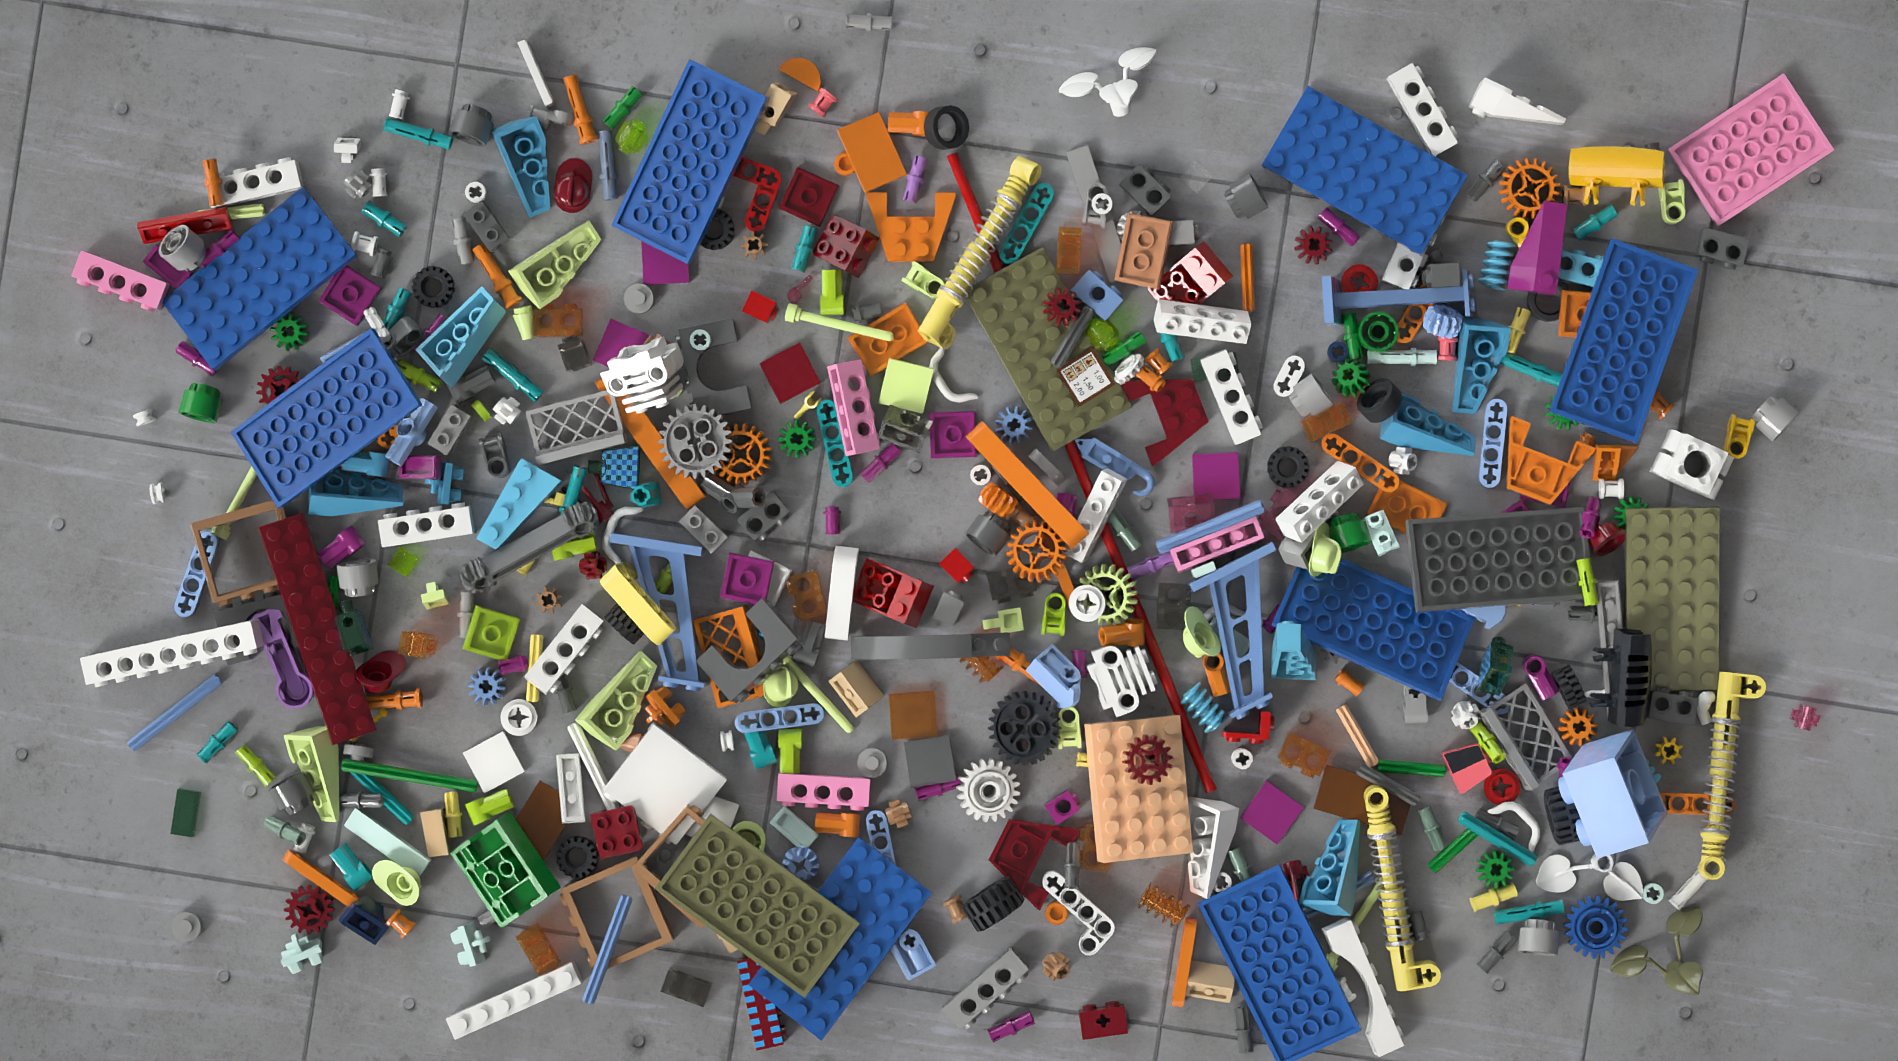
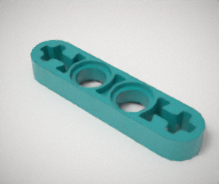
M1041 183L1037 185L1000 249L999 255L1004 263L1013 264L1020 258L1053 199L1054 192L1049 184ZM1047 188V193L1050 197H1044L1041 201V204L1045 205L1043 209L1039 205L1031 203L1032 199L1037 202L1040 195L1037 193L1039 189ZM1030 207L1036 208L1039 212V216L1035 220H1029L1025 215L1026 210ZM1019 227L1027 230L1028 235L1024 240H1017L1014 236L1015 230ZM1009 239L1022 245L1021 249L1017 246L1014 249L1015 258L1005 259L1006 254L1003 251L1005 249L1009 250L1012 246V243H1008Z
M823 400L817 406V415L832 479L837 486L847 487L853 481V472L849 456L845 454L835 403L830 400ZM828 403L829 407L834 408V411L830 412L831 419L836 417L837 422H829L823 425V420H827L825 413L821 414V409L824 408V404ZM829 426H836L838 428L839 435L837 438L829 439L826 436V429ZM840 448L843 450L844 458L841 461H834L832 459L831 452L833 449ZM847 462V467H843V471L845 474H849V478L846 479V483L842 484L841 480L836 479V476L840 475L839 468L834 470L833 465H841Z

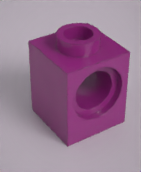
M1067 789L1045 803L1044 806L1056 825L1080 811L1078 805L1081 802L1075 792L1070 794ZM1061 800H1068L1071 807L1069 811L1061 812L1057 808L1058 803Z

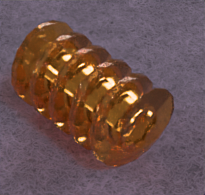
M990 656L960 658L959 660L960 663L968 661L967 670L975 668L972 676L980 674L979 683L984 681L988 683L1004 668L1003 665L995 667L998 660L995 658L989 661Z
M1150 882L1139 900L1138 908L1141 909L1146 905L1147 914L1155 910V919L1163 915L1162 923L1170 919L1171 928L1176 924L1179 925L1190 905L1187 904L1182 908L1183 901L1178 900L1174 903L1175 896L1173 895L1166 899L1167 892L1163 890L1158 894L1159 887L1156 885L1150 889Z

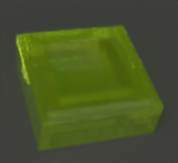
M400 546L388 563V566L407 578L420 558Z

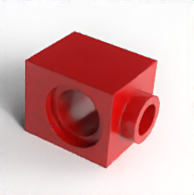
M751 291L742 312L768 324L769 320L774 321L779 308L776 307L777 302Z
M956 547L939 563L957 583L961 580L965 583L974 575L971 571L974 566Z

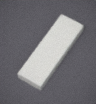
M527 40L518 42L544 105L547 108L555 105V101Z
M580 753L556 755L562 824L585 822Z

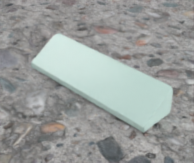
M357 807L344 824L346 828L401 867L414 869L419 877L431 862V859Z

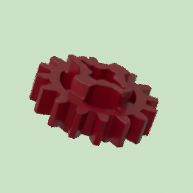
M277 366L276 372L269 368L270 375L262 374L264 382H257V385L262 388L256 394L263 397L259 400V403L266 402V405H268L280 396L278 395L280 391L275 385L286 386L284 388V391H286L303 378H297L299 372L294 371L291 373V367L288 366L285 368V371H283L282 366ZM280 375L287 376L283 379V381H277L274 379L276 376ZM268 386H269L270 389H271V395H270V397H268V394H267V387H268Z
M1146 734L1142 736V740L1139 737H1135V744H1127L1130 750L1123 751L1127 759L1123 760L1122 763L1128 764L1124 771L1126 773L1132 772L1130 779L1135 780L1138 778L1139 784H1143L1145 779L1148 785L1153 784V779L1156 782H1161L1160 775L1168 776L1165 770L1166 768H1172L1168 760L1173 759V756L1167 755L1171 748L1163 747L1165 740L1160 739L1157 742V736L1152 735L1150 740ZM1145 744H1151V745H1152V746L1149 747L1147 750H1144L1143 748H1141V746H1143V745H1145ZM1143 755L1150 756L1149 760L1152 764H1147ZM1149 769L1155 772L1151 775H1143Z
M311 884L307 885L306 890L303 886L298 887L299 893L292 891L290 894L293 899L288 898L285 901L289 904V907L284 908L285 912H289V916L285 919L293 921L290 926L291 928L299 927L298 933H301L304 929H306L307 935L312 933V929L319 933L321 932L320 925L323 928H327L326 920H333V917L329 915V912L335 911V908L329 907L333 899H326L328 892L320 893L321 887L319 886L315 890L312 889ZM310 894L307 901L298 900L301 896ZM319 899L323 903L324 909H321L318 902ZM311 904V909L314 912L308 915L307 909H305L304 907ZM295 910L298 911L300 919L297 918ZM312 918L321 919L316 924H308Z

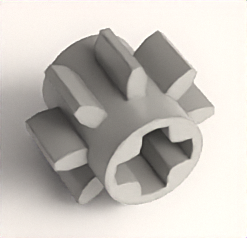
M362 170L359 174L356 171L351 172L344 181V184L347 186L345 192L354 199L357 195L360 198L365 197L372 188V184L369 183L372 178Z

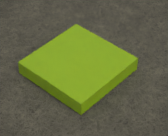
M476 605L462 649L501 661L507 660L521 618Z

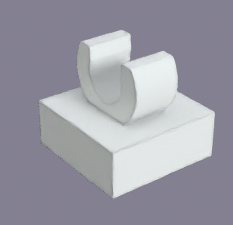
M337 138L334 143V152L342 153V163H351L353 153H358L361 148V139Z

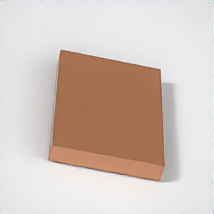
M1128 213L1114 281L1160 290L1174 222Z

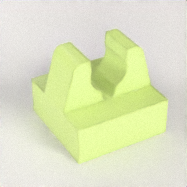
M436 582L426 583L427 593L421 594L422 603L426 609L449 604L447 594L443 589L439 590Z

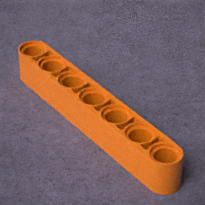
M602 377L595 382L600 392L607 390ZM629 394L616 396L622 422L683 506L689 510L706 497L691 474L689 478H685L683 470L678 475L676 474L677 466L669 469L668 466L671 461H663L667 454L659 452L665 446L658 443V440L664 439V437L659 433V430L645 412L637 414L636 411L627 413L625 409L631 403L623 404L622 400ZM605 395V396H604L605 399L608 401V403H609L610 406H611L612 403H611V400H610V396H609V395Z
M983 421L966 436L974 447L1072 550L1089 534Z

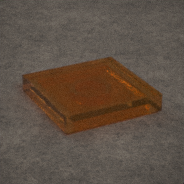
M934 690L888 694L892 740L938 736Z

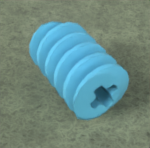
M1498 240L1487 242L1486 246L1491 250L1485 251L1484 255L1489 259L1482 261V264L1487 268L1480 270V273L1485 277L1478 278V282L1488 288L1505 290L1500 286V284L1508 282L1502 277V275L1509 274V271L1504 267L1512 264L1506 258L1514 256L1509 251V248H1514L1516 245Z
M1198 682L1182 695L1184 698L1181 704H1190L1187 712L1195 710L1192 718L1201 717L1198 725L1206 724L1207 727L1204 732L1208 733L1219 727L1229 717L1222 719L1225 713L1224 710L1216 711L1219 704L1217 702L1210 704L1213 697L1211 695L1204 697L1207 690L1206 688L1198 690L1201 682Z

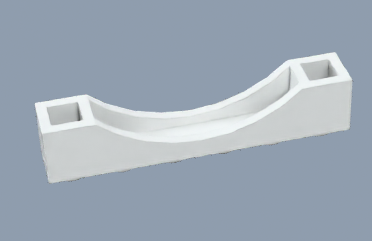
M1343 918L1321 928L1329 949L1346 959L1358 972L1365 985L1369 1003V1017L1365 1034L1373 1053L1381 1057L1403 1047L1404 1044L1401 1040L1404 1038L1403 1032L1393 1021L1395 1013L1392 1007L1385 1002L1386 992L1382 984L1378 985L1375 978V976H1378L1373 963L1369 964L1366 956L1369 955V952L1364 942L1360 943L1357 936L1360 934L1356 922Z
M573 960L522 985L448 1016L446 1021L456 1040L580 985L583 979Z

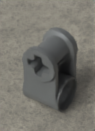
M406 316L401 318L388 331L391 336V344L387 341L384 344L393 359L400 361L423 340L424 332L411 317Z
M498 433L497 436L488 439L479 438L480 449L489 474L496 478L506 477L510 472V464L502 433ZM501 461L504 464V470L496 474L493 471V466L496 462Z

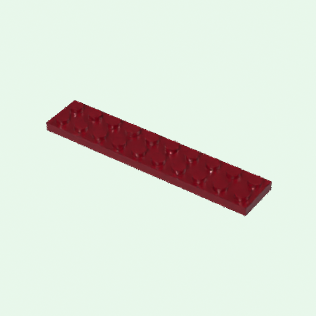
M303 513L258 527L331 744L335 745L376 731L377 729L362 685L356 679L355 672L357 670ZM340 635H342V638H343V641H344L343 644H342Z

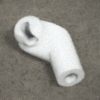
M1712 691L1702 692L1698 697L1696 713L1701 725H1706L1712 720L1708 711L1710 705L1716 699Z

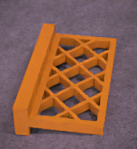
M748 605L693 620L702 654L708 650L707 648L710 643L713 642L722 647L721 650L723 652L727 650L735 655L732 662L734 665L738 658L747 663V669L754 667L760 662L762 654L754 625L746 616V613L749 611ZM733 614L735 620L732 631L721 625L725 616ZM720 618L718 622L713 619ZM709 621L716 625L711 636L703 633L700 623ZM718 628L729 633L724 644L713 639ZM732 636L741 641L742 646L738 653L727 647ZM709 677L717 708L736 704L735 702H730V700L722 702L721 690ZM763 684L758 687L755 686V693L751 694L744 701L764 696Z

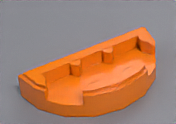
M792 58L784 62L778 69L819 92L821 86L820 73L811 61L803 58Z

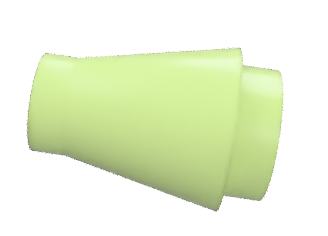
M532 305L514 308V314L512 315L522 340L535 338V310H532Z

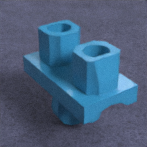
M441 462V479H425L426 484H431L430 493L437 494L438 489L437 503L449 504V502H460L461 490L451 489L450 487L451 479H463V468L453 466V463Z

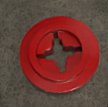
M1363 264L1349 267L1341 279V287L1344 293L1355 292L1356 284L1350 279H1358L1362 273L1363 282L1369 285V287L1361 286L1357 292L1376 291L1378 287L1376 273L1369 266Z
M1497 769L1486 777L1483 790L1487 799L1496 805L1504 802H1513L1520 793V781L1512 771ZM1499 777H1501L1504 784L1511 785L1504 789V797H1502L1500 790L1492 789L1499 785Z

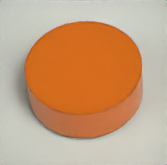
M846 152L839 154L835 158L834 167L840 175L849 176L855 172Z
M1054 901L1046 907L1045 916L1051 924L1059 925L1067 919L1068 910L1059 901Z

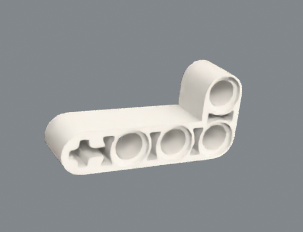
M835 547L825 638L848 641L859 548Z
M1056 870L1047 871L1042 879L1043 887L1088 927L1079 939V948L1085 955H1094L1114 933L1115 926L1113 920L1079 889H1069V887L1066 889L1063 887L1059 895L1055 892L1059 891L1058 888L1053 884L1048 886L1049 881L1047 878L1049 876L1051 878L1057 876V883L1062 887L1063 883H1065V877ZM1071 890L1076 893V899L1073 902H1066L1063 899L1066 891ZM1084 906H1090L1094 912L1092 916L1086 918L1081 915V909ZM1101 921H1107L1111 924L1108 932L1102 933L1098 930V924ZM1087 938H1092L1096 942L1095 947L1091 950H1086L1082 945L1083 941Z

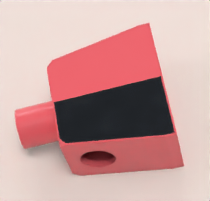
M1478 743L1441 753L1461 794L1492 774L1488 765L1492 762V759L1485 750H1481Z

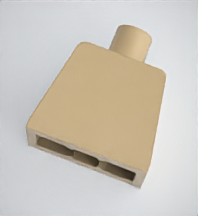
M780 82L772 83L765 94L769 100L755 130L766 135L771 125L777 126L797 93ZM769 107L774 109L773 116L768 112Z

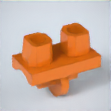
M666 686L656 691L652 690L645 697L650 703L645 708L650 715L646 721L649 724L654 720L659 726L665 721L669 728L672 729L680 722L679 719L686 710L679 702L672 708L668 707L665 701L672 694Z

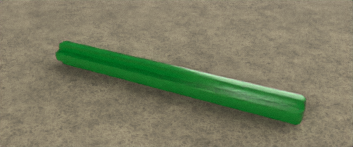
M343 759L341 770L345 772L473 793L477 791L478 785L477 780L351 759Z

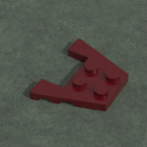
M1193 379L1164 380L1166 383L1159 392L1151 391L1150 386L1143 381H1128L1121 384L1123 392L1129 401L1148 394L1151 395L1167 439L1145 447L1151 466L1159 463L1209 422Z
M1008 819L988 860L1005 877L1009 876L1019 892L1036 909L1041 910L1049 892L1028 880L1049 839L1067 847L1068 843L1075 842L1080 830L1077 828Z

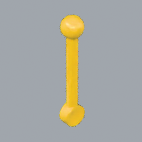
M387 709L379 710V714L373 718L374 723L381 717L387 716ZM360 736L350 739V741L354 743Z

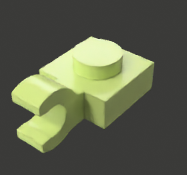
M1021 608L997 611L998 618L982 620L984 629L1000 627L1001 633L1024 630Z

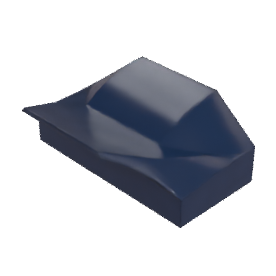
M364 895L357 902H353L338 919L342 925L374 945L377 944L389 928L384 920L383 906L367 895Z

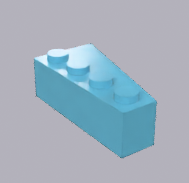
M481 286L416 351L434 372L453 388L502 319L506 310Z
M521 458L476 539L496 550L504 547L524 523L535 514L538 508L565 481Z
M1293 621L1277 623L1271 650V679L1317 680V654L1301 624H1295Z

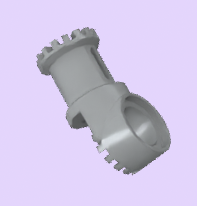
M533 105L529 106L527 111L529 114L526 115L528 116L526 118L536 116L540 126L544 127V130L547 131L551 122L571 127L574 117L570 113L558 110H549L548 112L538 110Z

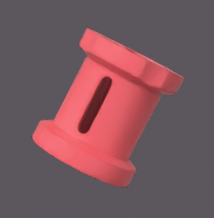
M820 88V94L808 107L825 118L826 111L838 99L825 89Z
M1438 337L1440 347L1437 360L1457 361L1455 349L1458 338Z

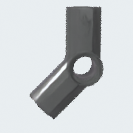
M710 472L700 489L719 500L721 507L731 514L736 513L739 508H760L765 504L766 494L762 488H745L740 484L731 485L718 475Z

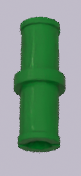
M631 86L624 97L614 103L616 106L602 121L614 130L624 116L631 113L630 109L643 94L634 86Z
M1356 313L1342 315L1345 329L1343 337L1344 341H1347L1350 361L1364 358L1361 343L1358 339Z
M1139 330L1125 341H1119L1118 345L1102 355V358L1107 366L1111 367L1125 356L1128 358L1131 352L1146 344L1147 341Z

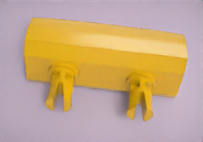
M1617 146L1572 148L1569 160L1570 185L1585 186L1583 202L1589 204L1590 197L1593 194L1594 205L1599 202V186L1632 187L1630 204L1635 206L1637 197L1640 196L1641 206H1644L1646 188H1664V152L1653 149Z

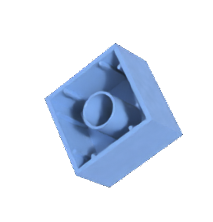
M1634 729L1583 744L1562 773L1563 777L1559 778V789L1563 800L1567 804L1575 803L1581 818L1576 821V831L1579 840L1585 847L1592 845L1597 858L1649 843L1668 813Z

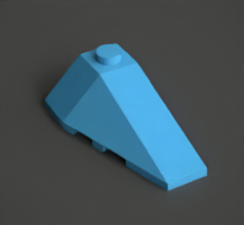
M537 117L511 121L492 129L491 133L528 217L531 218L550 210L545 148L546 138Z
M1462 318V326L1458 333L1452 412L1476 414L1487 392V387L1498 370L1497 367L1502 357H1505L1508 351L1510 327L1484 318Z
M1401 392L1402 402L1398 410L1390 418L1381 422L1380 439L1400 447L1469 456L1475 454V436L1453 422H1445L1438 417L1439 413L1432 409L1430 412L1419 405L1421 403L1420 400Z
M340 466L309 488L308 515L337 516L403 506V486L378 478L371 480L362 477V473L356 471L354 474L341 470L342 467Z
M1339 819L1325 843L1327 847L1321 858L1318 857L1314 863L1316 867L1310 877L1307 876L1304 881L1299 900L1301 906L1330 915H1352L1357 891L1359 820Z

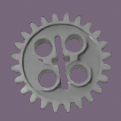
M694 404L692 411L689 406L685 405L684 413L676 409L677 417L669 415L672 422L670 424L663 422L667 430L659 432L665 436L664 439L658 440V443L665 446L659 452L667 454L663 461H671L668 466L669 469L677 466L676 474L678 475L684 470L685 478H689L691 473L694 479H698L699 473H701L703 478H707V471L715 475L714 467L717 466L722 469L721 460L729 461L725 453L732 452L731 449L727 448V444L734 443V441L727 439V436L731 435L732 431H725L729 423H721L723 419L721 414L714 417L715 409L707 413L708 408L703 405L701 411H699L697 404ZM706 421L709 424V430L707 433L701 434L699 425ZM690 422H693L695 437L701 439V442L697 443L699 452L702 455L701 462L698 460L697 447L691 445V442L694 441V435L689 425ZM684 427L687 430V436L685 439L679 440L677 431ZM708 444H713L715 447V452L711 456L705 454V447ZM686 450H691L693 453V458L689 462L683 460V453Z

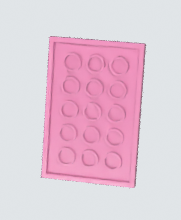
M1783 73L1667 149V151L1716 226H1719L1834 151V149Z

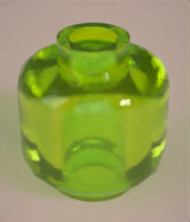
M635 119L624 121L615 136V141L619 144L618 149L628 155L631 152H641L649 138L647 126Z
M1095 317L1088 323V330L1085 335L1096 350H1105L1107 352L1119 342V330L1108 318L1104 320Z

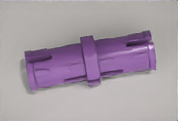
M914 155L910 175H907L906 178L908 182L903 200L917 203L921 184H924L925 181L923 177L928 162L927 158Z
M1170 551L1151 558L1148 556L1144 561L1126 568L1129 574H1131V580L1134 581L1150 573L1153 575L1157 570L1174 564Z

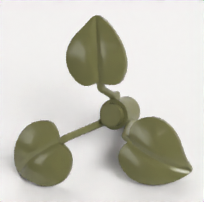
M1697 907L1684 908L1674 912L1668 918L1666 928L1669 933L1675 934L1678 961L1670 962L1666 967L1667 969L1662 968L1651 957H1647L1648 951L1645 947L1632 946L1621 951L1615 957L1610 967L1611 973H1616L1622 977H1634L1642 973L1647 967V962H1649L1662 972L1665 977V983L1670 989L1685 994L1699 995L1703 969L1696 962L1684 963L1679 937L1680 935L1689 937L1699 929L1703 918L1702 910Z

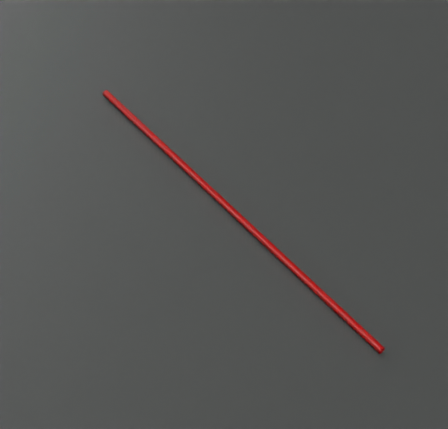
M955 152L948 155L947 159L976 230L980 233L982 229L977 224L984 226L986 222L981 218L983 214L959 155ZM993 244L996 251L989 252L991 255L989 262L993 272L996 273L1002 270L1004 266L996 246ZM1073 440L1064 446L1087 500L1094 486L1076 442ZM1107 521L1101 536L1112 563L1116 565V572L1120 568H1124L1122 576H1125L1129 572ZM1136 594L1132 598L1137 599V603L1130 604L1134 608L1133 615L1135 618L1144 620L1146 647L1174 715H1180L1181 732L1206 793L1212 792L1217 788L1184 707L1181 704L1180 697L1138 594Z

